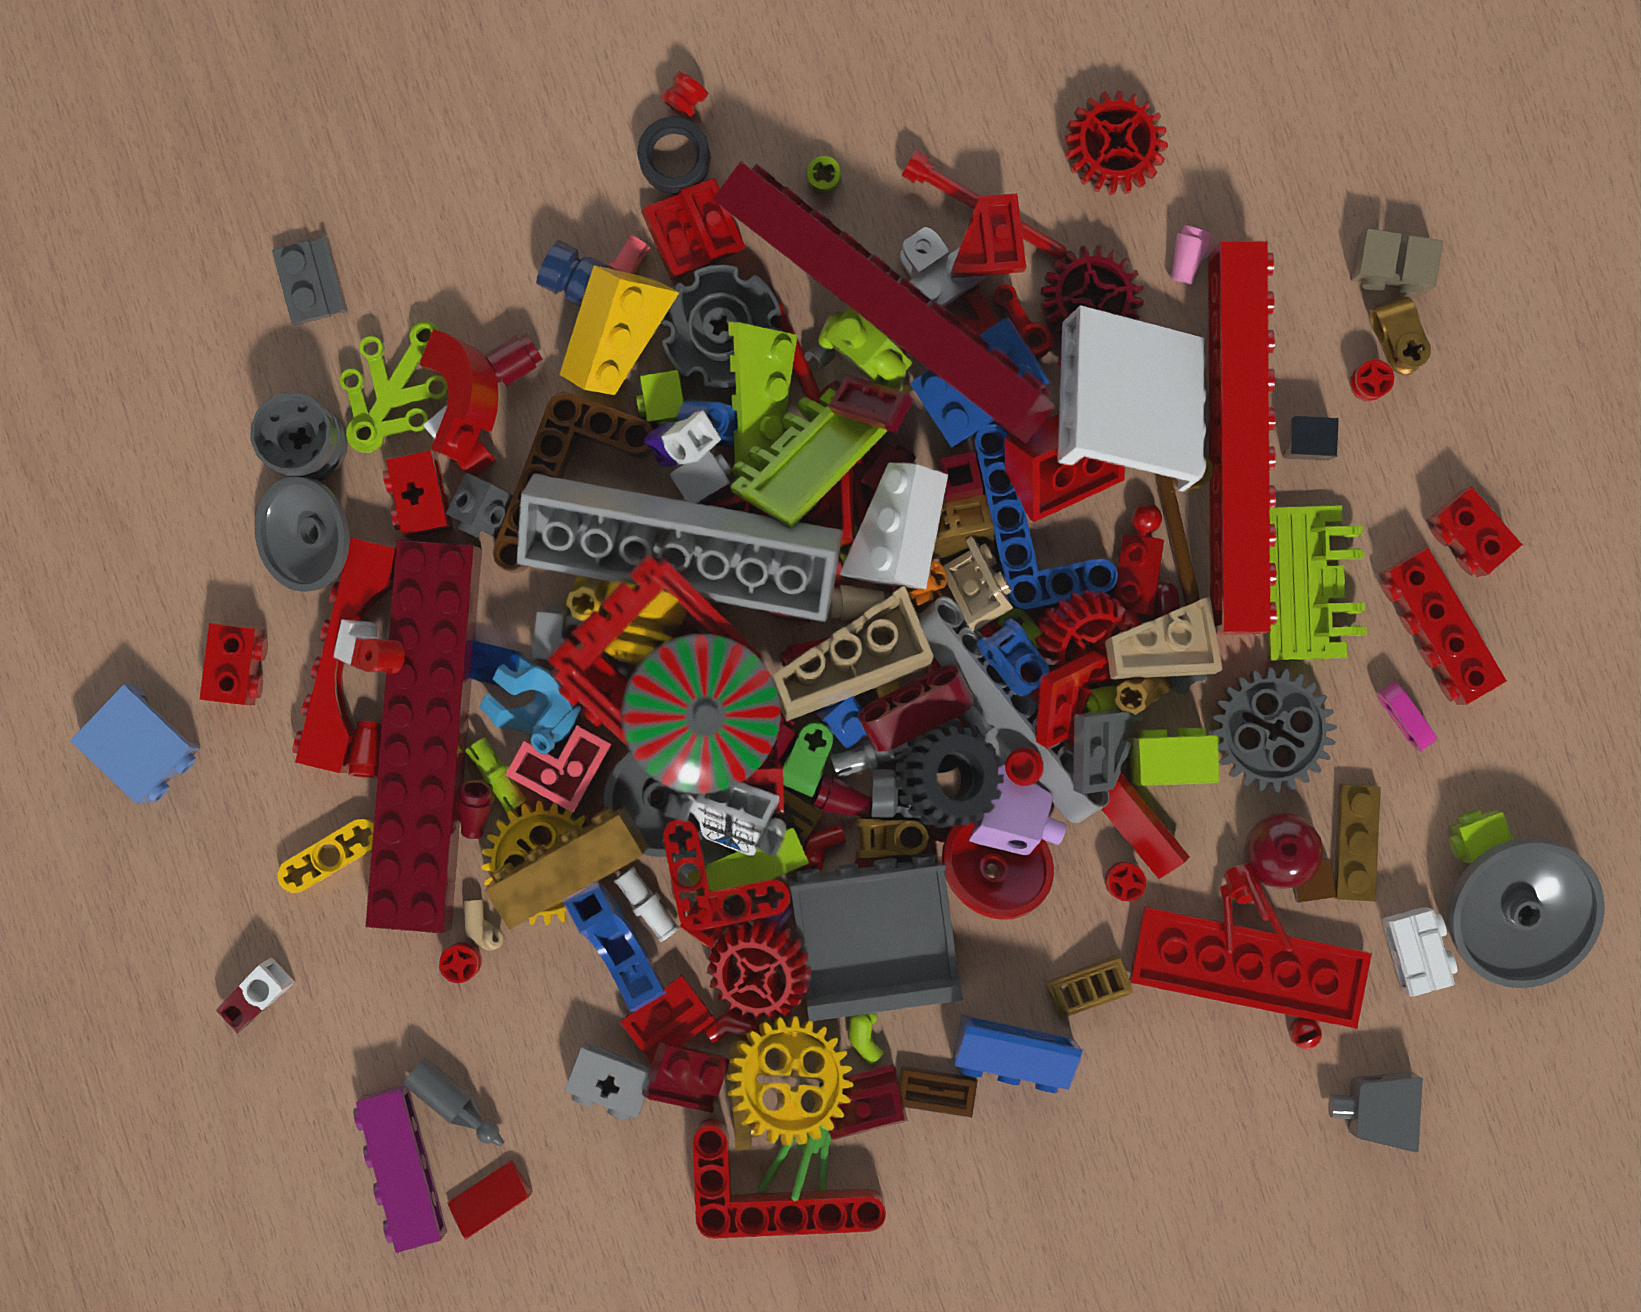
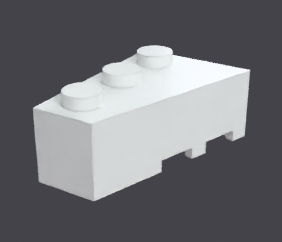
M888 463L840 575L872 584L926 589L948 475L918 464Z

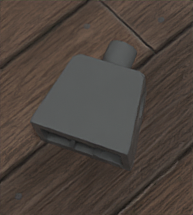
M1413 1072L1354 1077L1351 1080L1350 1096L1330 1095L1328 1102L1330 1118L1349 1119L1348 1130L1356 1138L1411 1152H1418L1423 1078Z

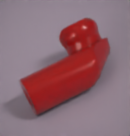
M841 824L808 836L803 850L809 864L802 867L804 870L819 869L821 872L828 848L847 842Z
M737 1009L727 1011L704 1028L712 1043L717 1042L729 1033L743 1036L747 1041H749L746 1035L748 1032L754 1031L761 1036L759 1029L760 1021H756L754 1014L749 1013L747 1017L742 1019L741 1011Z

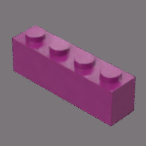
M401 1085L362 1096L356 1101L357 1108L353 1110L354 1121L359 1131L363 1130L367 1145L363 1147L364 1158L367 1167L373 1168L377 1182L373 1184V1191L377 1204L384 1207L387 1220L383 1221V1229L387 1242L393 1243L395 1253L441 1241L447 1233L410 1090Z

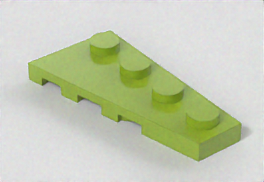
M728 322L729 336H734V355H730V371L735 372L736 394L732 395V410L736 411L738 419V429L733 432L735 464L738 461H742L761 472L762 470L753 465L747 454L752 447L758 446L777 457V455L771 452L770 447L783 435L784 425L781 421L786 415L797 335L739 322Z

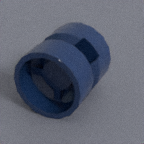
M558 240L547 253L540 267L536 283L554 294L564 290L565 299L581 307L593 266L607 268V265L593 257L585 256L579 259V251Z

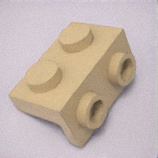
M970 536L965 539L970 551L944 565L943 568L947 575L948 586L968 626L974 632L1012 610L1013 606L1007 597V594L1012 592L1009 583L1001 571L995 573L992 567L998 563L987 543L980 546L975 538Z

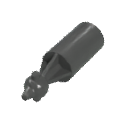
M424 1057L403 1082L406 1088L448 1123L476 1129L477 1138L482 1143H493L500 1147L504 1143L499 1134L498 1125L491 1120L483 1121L472 1095L428 1058Z

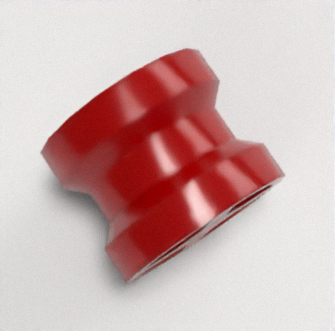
M678 71L673 78V86L671 89H665L660 98L676 113L690 120L695 114L697 103L703 102L709 94L695 79L684 72Z
M1373 359L1363 363L1353 371L1349 386L1356 398L1371 402L1386 395L1392 389L1395 375L1388 363Z
M1123 861L1114 863L1105 874L1104 883L1107 891L1121 901L1131 902L1137 900L1146 889L1144 872L1132 863Z
M458 942L450 946L441 954L439 960V969L442 976L455 984L470 980L479 972L482 965V956L479 950L473 944L467 942Z

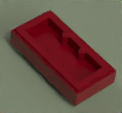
M846 374L828 407L834 414L896 433L914 399L908 392Z

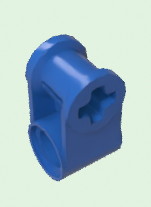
M686 401L681 405L677 414V422L688 419L693 413L703 410L721 438L716 445L734 448L733 432L738 429V419L736 411L732 410V405L706 401Z
M1011 618L1005 620L1003 627L989 638L982 637L978 640V647L984 658L996 669L1008 687L1016 694L1029 695L1040 687L1041 677L1049 673V666L1046 660L1030 642L1023 628ZM1005 640L1008 641V642H1007L1005 645H1003L1002 647L999 646V645H1000L1001 643H1003ZM1025 666L1033 671L1035 676L1034 682L1030 683L1022 678L1020 667Z

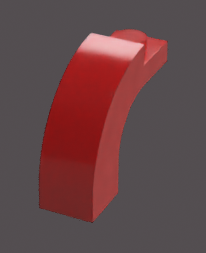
M433 329L419 365L445 378L448 387V403L430 450L467 465L481 429L492 432L499 400L497 377L490 361L481 351L447 333Z

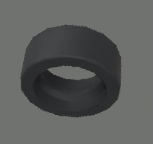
M671 116L658 119L646 128L639 140L637 155L642 174L650 185L661 192L679 194L681 189L701 183L709 172L711 155L707 137L698 125L686 118ZM673 133L684 135L690 139L697 152L696 163L691 171L684 176L676 178L667 177L658 172L652 161L653 147L657 141L665 135Z

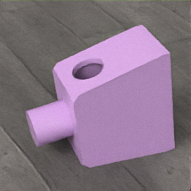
M1005 765L997 767L998 774H1004V783H1000L997 786V789L1002 791L1000 799L992 800L991 802L995 805L990 813H983L984 818L974 822L969 841L1021 855H1029L1041 839L1058 846L1065 835L1067 824L1048 817L1053 802L1051 793L1036 784L1029 786L1017 785L1007 776Z

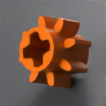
M932 561L926 589L905 587L909 598H916L917 605H921L942 597L939 589L946 586V572L939 562Z

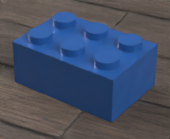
M1005 317L980 335L990 345L987 350L989 353L994 348H997L1021 369L1017 375L1022 377L1026 371L1041 382L1045 388L1053 384L1009 318ZM930 369L910 382V385L952 448L959 447L974 437L980 429L996 422V420Z

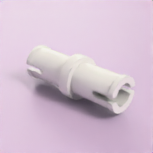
M634 866L614 880V883L619 886L635 907L632 910L637 917L642 916L660 942L670 937L679 929V925L675 923L659 902L661 899L660 895L657 892L652 893L636 872Z

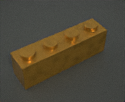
M625 806L616 811H613L611 807L600 811L591 818L593 824L582 830L578 826H574L557 837L559 843L548 849L542 844L524 856L525 862L516 867L508 863L491 874L493 880L486 887L485 892L509 930L644 855L648 844Z

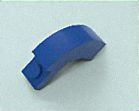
M596 881L562 900L579 933L592 943L603 959L630 1011L635 1012L667 993L651 964L652 960L634 928L617 902L600 882Z

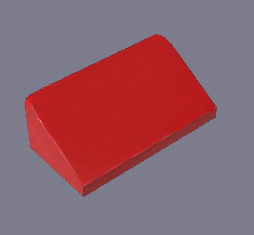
M510 1160L447 1202L462 1236L466 1240L528 1199L533 1191L513 1160Z

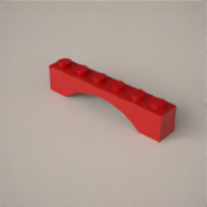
M350 538L348 556L342 570L340 582L334 583L330 594V604L334 605L331 619L324 621L321 630L320 640L325 642L322 655L315 658L312 666L311 678L315 679L312 694L308 693L302 706V715L306 716L303 731L297 732L293 742L292 751L297 754L295 763L335 773H348L349 766L345 764L355 730L349 719L344 700L343 671L345 662L334 657L341 620L361 621L370 608L382 596L393 589L396 548Z

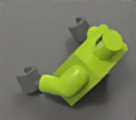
M851 307L845 312L832 313L825 321L818 337V343L805 353L806 360L809 361L815 357L819 363L817 370L820 371L835 358V349L875 383L902 391L906 370L912 364L907 356L887 336Z

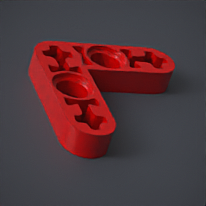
M679 819L671 821L665 827L663 841L678 917L685 928L692 931H702L778 915L788 908L790 892L787 886L778 880H765L710 892L697 828L690 821ZM683 826L686 832L692 833V838L686 840V846L689 853L696 849V858L684 857L674 862L673 854H681L680 845L677 842H671V836L677 832L676 827ZM693 864L698 867L700 878L695 885L684 886L679 882L678 871L683 865ZM770 886H774L777 892L784 893V899L778 901V908L771 909L769 903L757 904L760 912L752 914V900L747 892L748 890L756 889L755 897L767 895V888ZM704 888L705 895L696 897L699 907L707 909V915L701 917V924L695 925L693 919L686 918V912L692 908L690 898L682 900L681 892L693 893ZM732 894L741 895L746 902L745 911L737 917L729 916L723 908L725 899Z

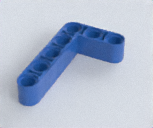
M988 424L980 429L973 441V451H975L983 495H986L994 526V549L999 572H1002L1012 589V592L1007 594V597L1013 609L1025 611L1058 604V600L1068 602L1071 593L1082 596L1085 589L1093 591L1095 594L1098 591L1104 593L1111 590L1117 582L1118 572L1116 567L1106 559H1093L1038 571L1026 512L1010 479L1009 486L1005 490H996L989 483V476L992 472L1001 471L1007 475L1005 470V437L1009 435L1002 426L996 424ZM987 434L997 436L1001 442V449L995 453L986 452L981 446V438ZM1003 508L1013 510L1017 516L1016 525L1012 528L1002 527L997 520L999 510ZM1016 545L1023 549L1025 560L1022 565L1014 566L1006 560L1005 551L1007 547ZM1092 567H1101L1106 571L1107 582L1103 587H1096L1090 582L1089 572ZM1055 575H1064L1069 579L1070 590L1066 595H1058L1052 590L1051 581ZM1024 582L1031 586L1033 597L1029 603H1020L1015 599L1013 589L1017 583Z

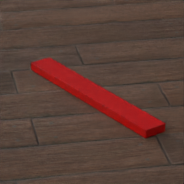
M994 619L979 631L984 637L989 638L1000 630L1001 626ZM1005 640V641H1004L1003 643H1001L999 646L1002 647V646L1005 645L1008 641ZM1025 666L1020 667L1022 678L1027 682H1034L1035 676L1033 671ZM1040 687L1031 693L1038 703ZM1073 735V736H1071V737H1069V738H1067V739H1068V740L1072 743V745L1074 746V735ZM1120 773L1114 789L1108 790L1110 795L1108 805L1101 810L1155 876L1160 879L1184 864L1190 856L1122 773Z

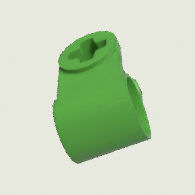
M814 720L803 726L793 750L789 752L783 766L784 786L810 797L813 796L825 768L824 764L833 743V732L823 721ZM816 729L823 731L822 738L827 742L825 745L819 743L816 748H812L809 746L810 739L805 737L806 733L813 734Z

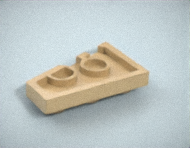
M1210 596L1105 641L1111 679L1216 674L1222 671Z

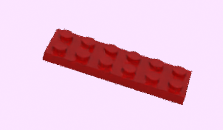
M1143 906L1129 976L1130 983L1354 1029L1358 1028L1372 953L1289 935L1288 938L1293 945V951L1288 952L1277 933L1233 924L1234 951L1233 953H1227L1224 922Z

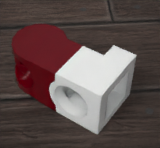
M271 957L259 964L217 1008L216 1012L236 1033H239L261 1012L265 1011L280 995L285 993L295 981Z

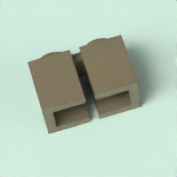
M1367 228L1358 236L1351 281L1362 282V287L1369 290H1385V286L1390 285L1392 288L1400 289L1399 293L1411 297L1423 296V293H1427L1437 284L1443 241L1409 235L1407 236V241L1402 242V234Z

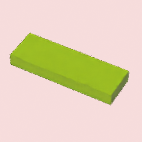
M794 827L786 830L785 838L776 857L759 849L756 850L754 855H747L738 851L706 865L710 892L773 880L809 864ZM699 869L687 873L691 885H695L700 878ZM704 888L695 891V895L704 896ZM738 894L729 895L725 900L734 897Z

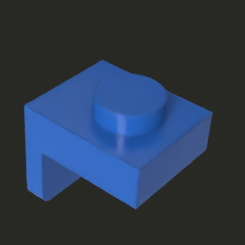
M853 696L814 711L847 750L866 735L858 720V714L863 708Z

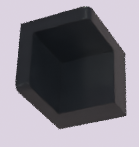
M1294 416L1291 419L1290 447L1284 450V458L1329 461L1337 457L1339 418Z

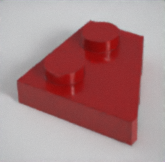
M1018 194L979 196L950 272L951 279L1025 272L1027 267Z
M1092 651L1041 677L1036 743L1048 749L1074 735L1075 714L1082 713L1093 691L1086 687V684L1093 669H1102L1105 663L1104 656Z

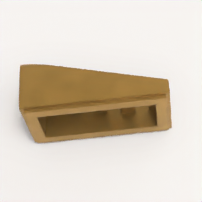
M1117 954L1046 982L1060 1019L1134 993L1123 962ZM1112 969L1118 987L1111 989L1105 971ZM1097 974L1103 989L1102 993L1096 994L1090 976ZM1082 979L1089 998L1082 1000L1075 981ZM1068 985L1075 1004L1067 1005L1060 988L1061 986Z

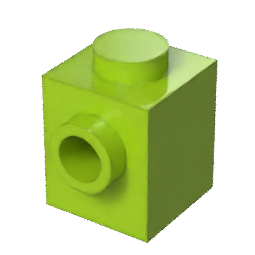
M674 370L640 376L643 394L636 395L640 418L647 417L649 425L657 426V428L668 422H677L679 408L685 402L679 371Z
M1480 809L1473 810L1458 816L1460 822L1449 826L1452 834L1448 838L1450 848L1457 859L1461 858L1462 862L1471 864L1490 848L1513 840L1504 814L1500 811L1491 810L1482 814Z

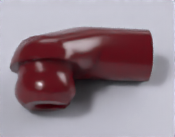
M1163 580L1158 581L1155 600H1157L1159 612L1153 620L1180 608L1176 587L1172 583L1167 584Z

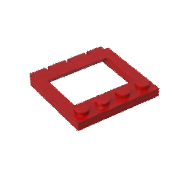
M649 555L628 574L637 583L633 589L622 581L600 603L609 614L603 618L594 609L572 632L581 643L575 647L566 638L547 658L556 667L551 674L626 745L622 730L621 712L582 674L664 589L711 635L730 639L749 649L759 659L762 657L666 560L662 558L657 563Z

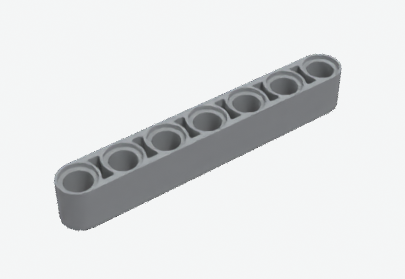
M942 596L919 613L917 617L934 658L942 667L954 665L959 668L974 697L973 705L988 724L999 731L997 735L1012 752L1021 747H1029L1036 750L1042 756L1044 772L1036 783L1051 793L1054 805L1063 816L1073 823H1080L1107 806L1110 799L1108 790L1086 794L1073 791L1074 746L1068 739L1048 749L1036 743L1039 703L1032 694L1019 695L1014 693L996 669L984 658L978 647V640L984 636L978 629L974 632L972 631L958 604L949 597Z

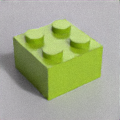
M1176 728L1177 736H1168L1167 729L1138 730V737L1128 738V742L1132 744L1129 751L1130 783L1140 786L1220 783L1218 735H1207L1206 728Z

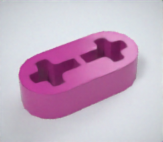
M1392 682L1377 693L1382 706L1415 749L1421 752L1437 740L1430 725L1398 684Z

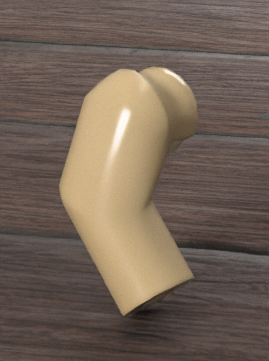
M483 899L464 900L465 933L467 937L485 950L492 951L499 948L504 942V935L501 930L484 919Z

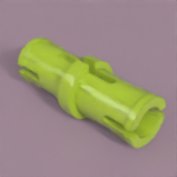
M486 737L475 742L465 750L484 779L482 781L491 786L492 791L501 802L506 813L510 810L515 811L528 801L514 780L505 775L509 766L507 764L503 765Z

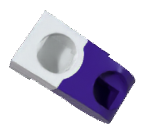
M703 410L693 413L688 419L663 424L644 438V442L655 454L656 461L660 467H673L696 462L721 440Z

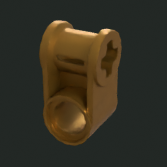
M1409 296L1370 310V322L1373 331L1381 343L1389 366L1394 372L1402 375L1411 374L1428 361L1431 354L1430 343L1421 325L1418 310ZM1403 351H1413L1415 354V358H1412L1411 356L1405 357L1403 355Z
M855 819V824L859 826L860 850L856 851V857L858 858L915 855L923 851L928 844L929 834L924 823L917 819ZM908 826L917 827L922 832V841L915 847H908L901 841L900 834ZM871 829H874L875 846H872Z

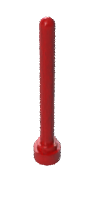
M916 149L901 176L914 184L916 181L921 184L926 181L974 210L980 195L934 169V164L928 161L930 157ZM1021 220L1023 240L1055 259H1063L1065 257L1067 249L1064 245Z

